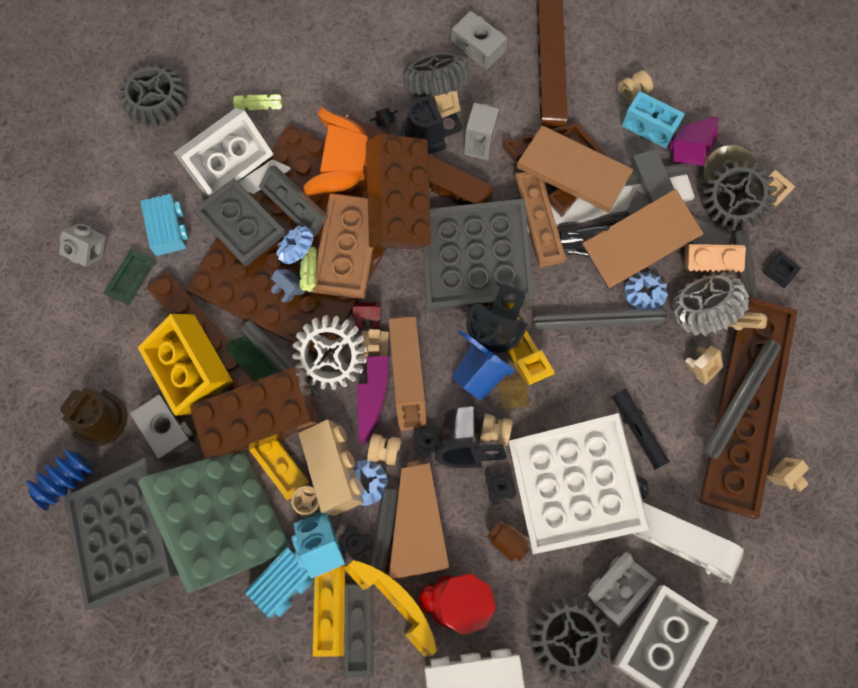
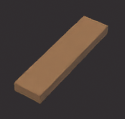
M527 172L515 173L514 179L520 199H525L527 226L539 268L565 263L566 257L544 181Z

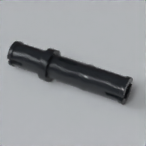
M624 389L613 395L611 399L624 417L622 419L624 425L628 424L640 447L652 464L653 469L656 470L669 463L670 460L642 417L644 415L642 409L638 410L627 392L628 390Z

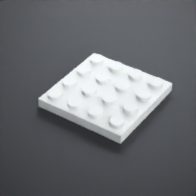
M619 413L509 441L533 554L650 530Z

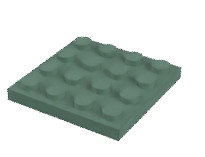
M245 452L194 462L142 477L138 482L188 594L275 559L287 547L292 550Z

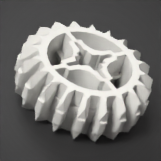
M324 315L322 324L319 319L314 318L312 326L307 323L303 326L305 333H297L296 337L301 342L293 344V348L299 352L294 353L292 357L295 360H301L295 367L298 369L304 368L306 377L308 375L313 377L310 381L311 385H315L317 380L321 381V389H325L329 382L332 390L337 388L338 381L341 386L346 387L348 384L347 378L354 382L357 378L355 372L362 373L364 368L359 363L362 364L367 361V357L361 355L367 351V346L358 345L364 341V336L355 337L354 335L359 328L355 326L350 331L347 328L350 321L346 319L343 325H340L339 316H335L332 323H330L328 315ZM332 332L341 337L336 340H329L325 336L321 337L319 333ZM311 340L315 343L314 347L318 351V357L314 362L309 354ZM346 343L349 344L352 353L349 366L345 362L346 358L342 355L341 351ZM337 345H339L335 350L333 357L332 355L330 357L326 356L323 360H321L325 355L327 348L328 350L330 348L334 349ZM324 365H330L340 371L327 372L320 368Z

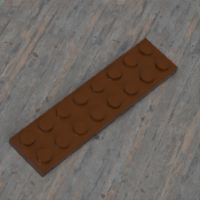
M749 297V309L745 312L767 315V326L764 329L744 327L742 330H734L714 430L765 342L773 340L780 344L781 349L721 455L716 459L708 456L699 503L756 520L760 517L798 310Z

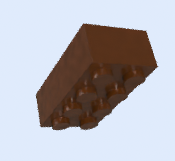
M378 134L366 142L369 247L417 250L431 245L427 140Z
M295 367L190 405L204 460L244 452L321 423L304 370Z

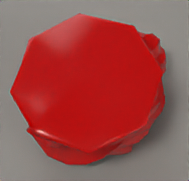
M472 573L462 576H443L434 585L424 586L418 597L419 606L424 612H431L433 620L437 624L444 626L446 629L455 630L462 635L485 629L496 609L491 586Z

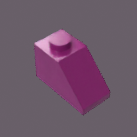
M714 116L682 126L678 134L672 137L670 143V151L674 152L673 162L704 166L718 139L719 117Z

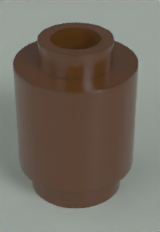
M502 519L487 536L492 541L491 545L511 562L515 558L521 561L531 549L527 545L530 539L510 522L506 523Z

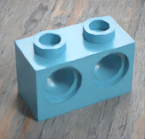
M639 91L626 113L622 127L666 149L685 113Z
M320 511L293 523L295 535L291 536V539L297 551L295 552V557L300 569L306 568L311 579L345 564L336 532L328 514L321 513Z

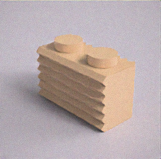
M686 244L684 268L687 271L743 272L745 268L746 247L745 245Z

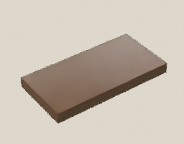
M541 126L517 163V168L608 213L634 170L544 126Z
M674 189L611 226L608 231H603L582 243L605 284L610 289L699 238L704 233L678 191Z
M330 193L326 211L328 218L324 222L317 256L316 286L312 293L365 300L374 248L369 247L368 198Z

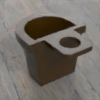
M83 388L81 392L74 390L60 409L61 413L64 414L62 420L73 431L71 436L82 443L94 447L105 446L114 442L123 433L127 424V410L124 403L105 389L102 392Z

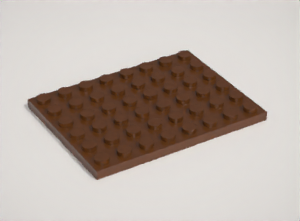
M288 124L272 149L274 155L268 158L263 165L271 160H275L290 167L291 169L285 175L304 192V185L313 177L321 174L320 169L326 140ZM367 173L365 180H359L358 184L352 188L331 193L368 198ZM262 190L254 194L249 192L262 208L284 229L286 235L289 233V230H294L298 226ZM330 193L308 196L326 213ZM323 226L319 230L318 234L313 237V241L311 244V247L316 248L317 256ZM283 237L247 267H244L217 238L185 288L187 293L245 321L252 320L259 328L292 344L301 342L296 337L297 333H305L303 326L306 323L312 326L314 318L319 319L322 324L324 315H328L330 323H332L335 316H339V324L343 325L344 321L349 318L354 303L359 300L357 298L312 293L306 290L304 294L294 295L290 302L283 303L281 300L285 295V291L282 289L280 293L273 294L271 290L276 283L271 277L276 270L290 269L300 278L302 261L299 259L294 263L284 264L279 260L276 252L279 249L278 244L284 239ZM374 248L368 282L387 248ZM332 332L319 333L321 337L325 336L329 340H336L339 336ZM311 340L309 352L318 356V351L314 347L315 343ZM327 348V351L325 352L323 359L328 355L331 348L329 350Z

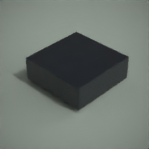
M779 252L763 273L785 288L800 271L801 267Z

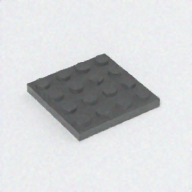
M525 199L430 209L431 245L423 247L428 311L472 307V304L479 303L493 305L500 287L504 284L525 293L524 302L534 301ZM507 293L503 297V304L516 303L515 295Z
M143 458L64 497L85 611L99 608L179 575L138 484L142 477L157 473L154 458Z

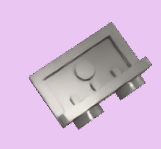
M626 551L621 557L618 556L611 562L609 571L603 578H598L592 583L588 596L592 604L620 628L658 585V581L634 562L632 555Z

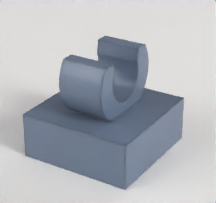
M290 269L276 270L271 277L276 283L272 287L271 292L277 294L282 289L285 291V295L281 300L283 303L290 302L294 295H301L305 292L300 288L301 279Z

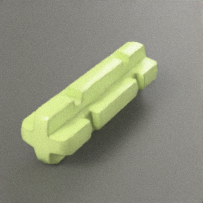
M267 94L247 95V98H244V95L233 97L234 108L245 110V108H248V110L268 109V107L281 109L282 97L280 94H270V97H267Z
M310 247L308 252L301 258L300 288L302 291L312 292L316 286L317 250L315 247Z

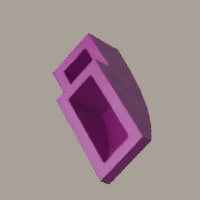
M389 355L367 357L368 384H357L358 429L361 444H367L384 409L390 380Z

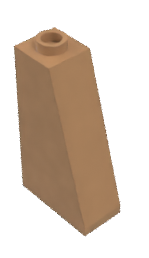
M416 317L389 319L399 431L427 428Z
M423 461L409 462L406 468L401 469L390 565V577L393 580L449 570L430 463L424 464Z

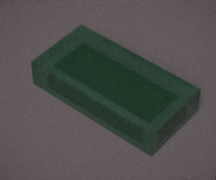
M131 249L105 289L104 294L129 306L156 262L154 259Z
M247 336L231 340L226 345L225 350L254 382L279 373Z

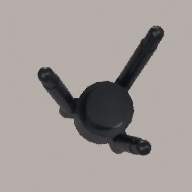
M616 220L560 229V240L563 249H567V255L576 254L589 257L585 250L577 249V246H582V235L608 231L610 225L616 224Z

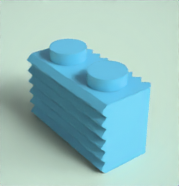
M171 194L162 195L161 197L157 196L156 198L152 197L146 201L142 200L141 207L149 247L155 256L186 249L185 240L189 239L185 224H181L180 217L184 216L180 201L176 202Z
M287 547L244 593L267 617L273 618L275 615L281 617L292 606L289 600L297 592L300 595L303 594L312 585L313 580L310 578L306 568L300 569L295 553Z

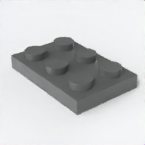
M234 178L193 210L195 215L244 267H247L286 235L284 229Z

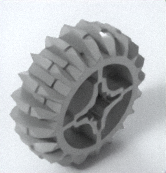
M714 272L711 276L704 274L703 278H694V282L685 284V289L678 291V296L673 298V313L677 323L680 324L686 333L692 332L694 336L700 333L707 336L709 332L717 334L718 330H727L729 325H737V319L745 317L744 312L749 309V295L745 285L735 275L728 276L726 272L720 275Z

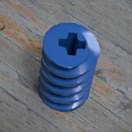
M68 449L63 450L66 459L63 460L56 456L54 458L57 464L56 468L46 464L45 468L48 473L46 476L36 472L37 483L29 479L26 481L30 497L40 508L48 511L49 504L55 505L59 501L57 495L66 496L68 494L67 487L74 489L77 486L76 479L79 481L86 479L85 471L91 474L94 472L93 467L80 453L72 452Z

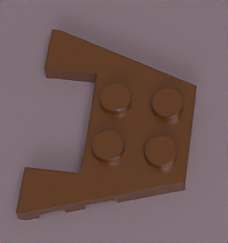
M578 123L551 129L607 156ZM529 134L520 140L503 141L502 148L517 163L535 136ZM561 189L548 195L550 205L560 217H563L578 199Z

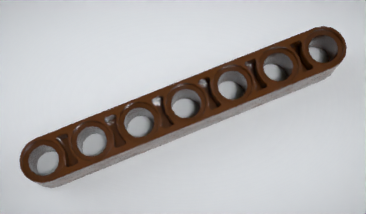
M538 0L536 8L537 16H539L537 36H539L538 56H540L538 73L541 76L539 83V97H541V104H539L540 118H542L541 126L553 129L566 126L568 117L563 0Z
M342 115L360 125L369 139L374 138L378 134L389 135L350 115ZM428 154L429 188L431 192L443 198L448 197L459 206L488 202L493 193V189L489 184Z

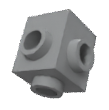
M76 224L62 230L59 239V254L74 263L86 267L102 258L106 236L92 230L88 225Z

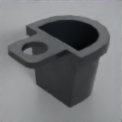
M427 95L415 100L410 105L408 115L402 122L400 133L402 137L426 139L428 154L446 149L444 137L460 132L462 124L456 113L441 118L431 95ZM451 118L454 120V128L445 130L443 119Z
M504 284L499 289L493 307L482 303L472 304L466 321V328L470 337L487 350L495 353L507 352L516 347L523 338L528 323L517 319L525 299V293ZM507 293H513L516 297V304L508 309L503 305V297Z
M474 406L455 408L445 413L441 441L435 448V460L439 464L452 468L482 467L481 461L504 460L507 458L506 448L503 444L480 445L479 421ZM488 451H497V452H499V453H497V454H486L485 452H488Z

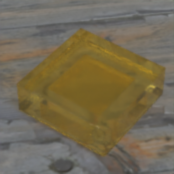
M524 379L501 381L498 384L502 410L529 407L527 386Z

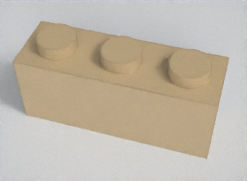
M327 419L298 433L321 513L336 516L363 504V486L353 469L355 460L347 449L345 443L347 435L344 428Z

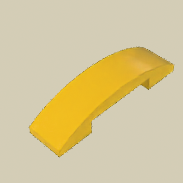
M513 303L503 304L508 309L514 307ZM525 331L519 344L506 352L528 385L554 374V370L542 350L538 351L527 331Z
M353 560L344 570L363 590L374 584L412 625L404 635L424 657L433 656L437 650L431 629L412 597L396 581L382 571Z

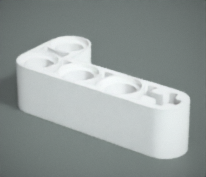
M643 503L650 530L634 533V535L705 568V572L708 575L712 573L722 578L721 582L732 583L743 558L744 550L740 546Z

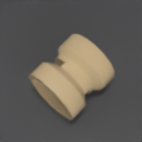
M641 70L635 73L631 79L626 78L620 81L618 90L626 103L631 104L639 91L647 95L653 91V83L650 76Z
M485 413L480 441L489 442L492 439L497 441L498 444L508 446L513 419L506 417L496 419L494 415Z
M373 433L367 460L372 462L382 460L387 465L396 466L398 459L396 456L397 451L400 449L401 438L391 437L387 439L382 434Z
M302 486L293 493L291 504L299 515L306 518L321 511L313 487Z

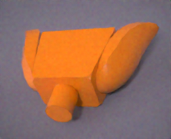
M322 106L317 116L328 128L320 169L321 174L313 177L304 185V193L307 196L350 189L358 184L359 180H365L367 173L366 142L370 139L366 132L354 121L330 112Z

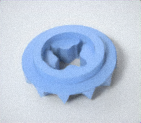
M297 226L294 230H289V233L283 236V241L278 244L279 249L276 254L279 260L284 264H291L301 259L311 247L313 241L312 231L306 226Z
M639 271L628 279L625 285V297L635 309H659L668 296L667 284L663 283L660 275L656 276L651 271L642 273ZM643 284L647 288H655L650 293V296L647 293H638L642 290Z
M368 460L357 461L353 469L360 481L361 471H363L367 478H376L369 483L370 493L367 494L363 487L362 498L364 503L361 505L374 504L383 497L384 490L387 489V475L380 464Z

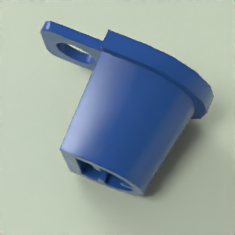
M459 330L458 334L471 344L470 349L451 378L482 401L507 375L512 377L515 370L468 334Z

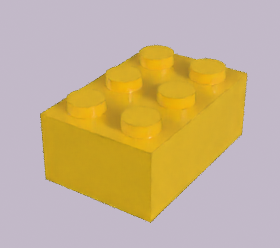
M170 314L138 346L142 357L175 416L192 414L190 405L219 395L233 382L195 315Z

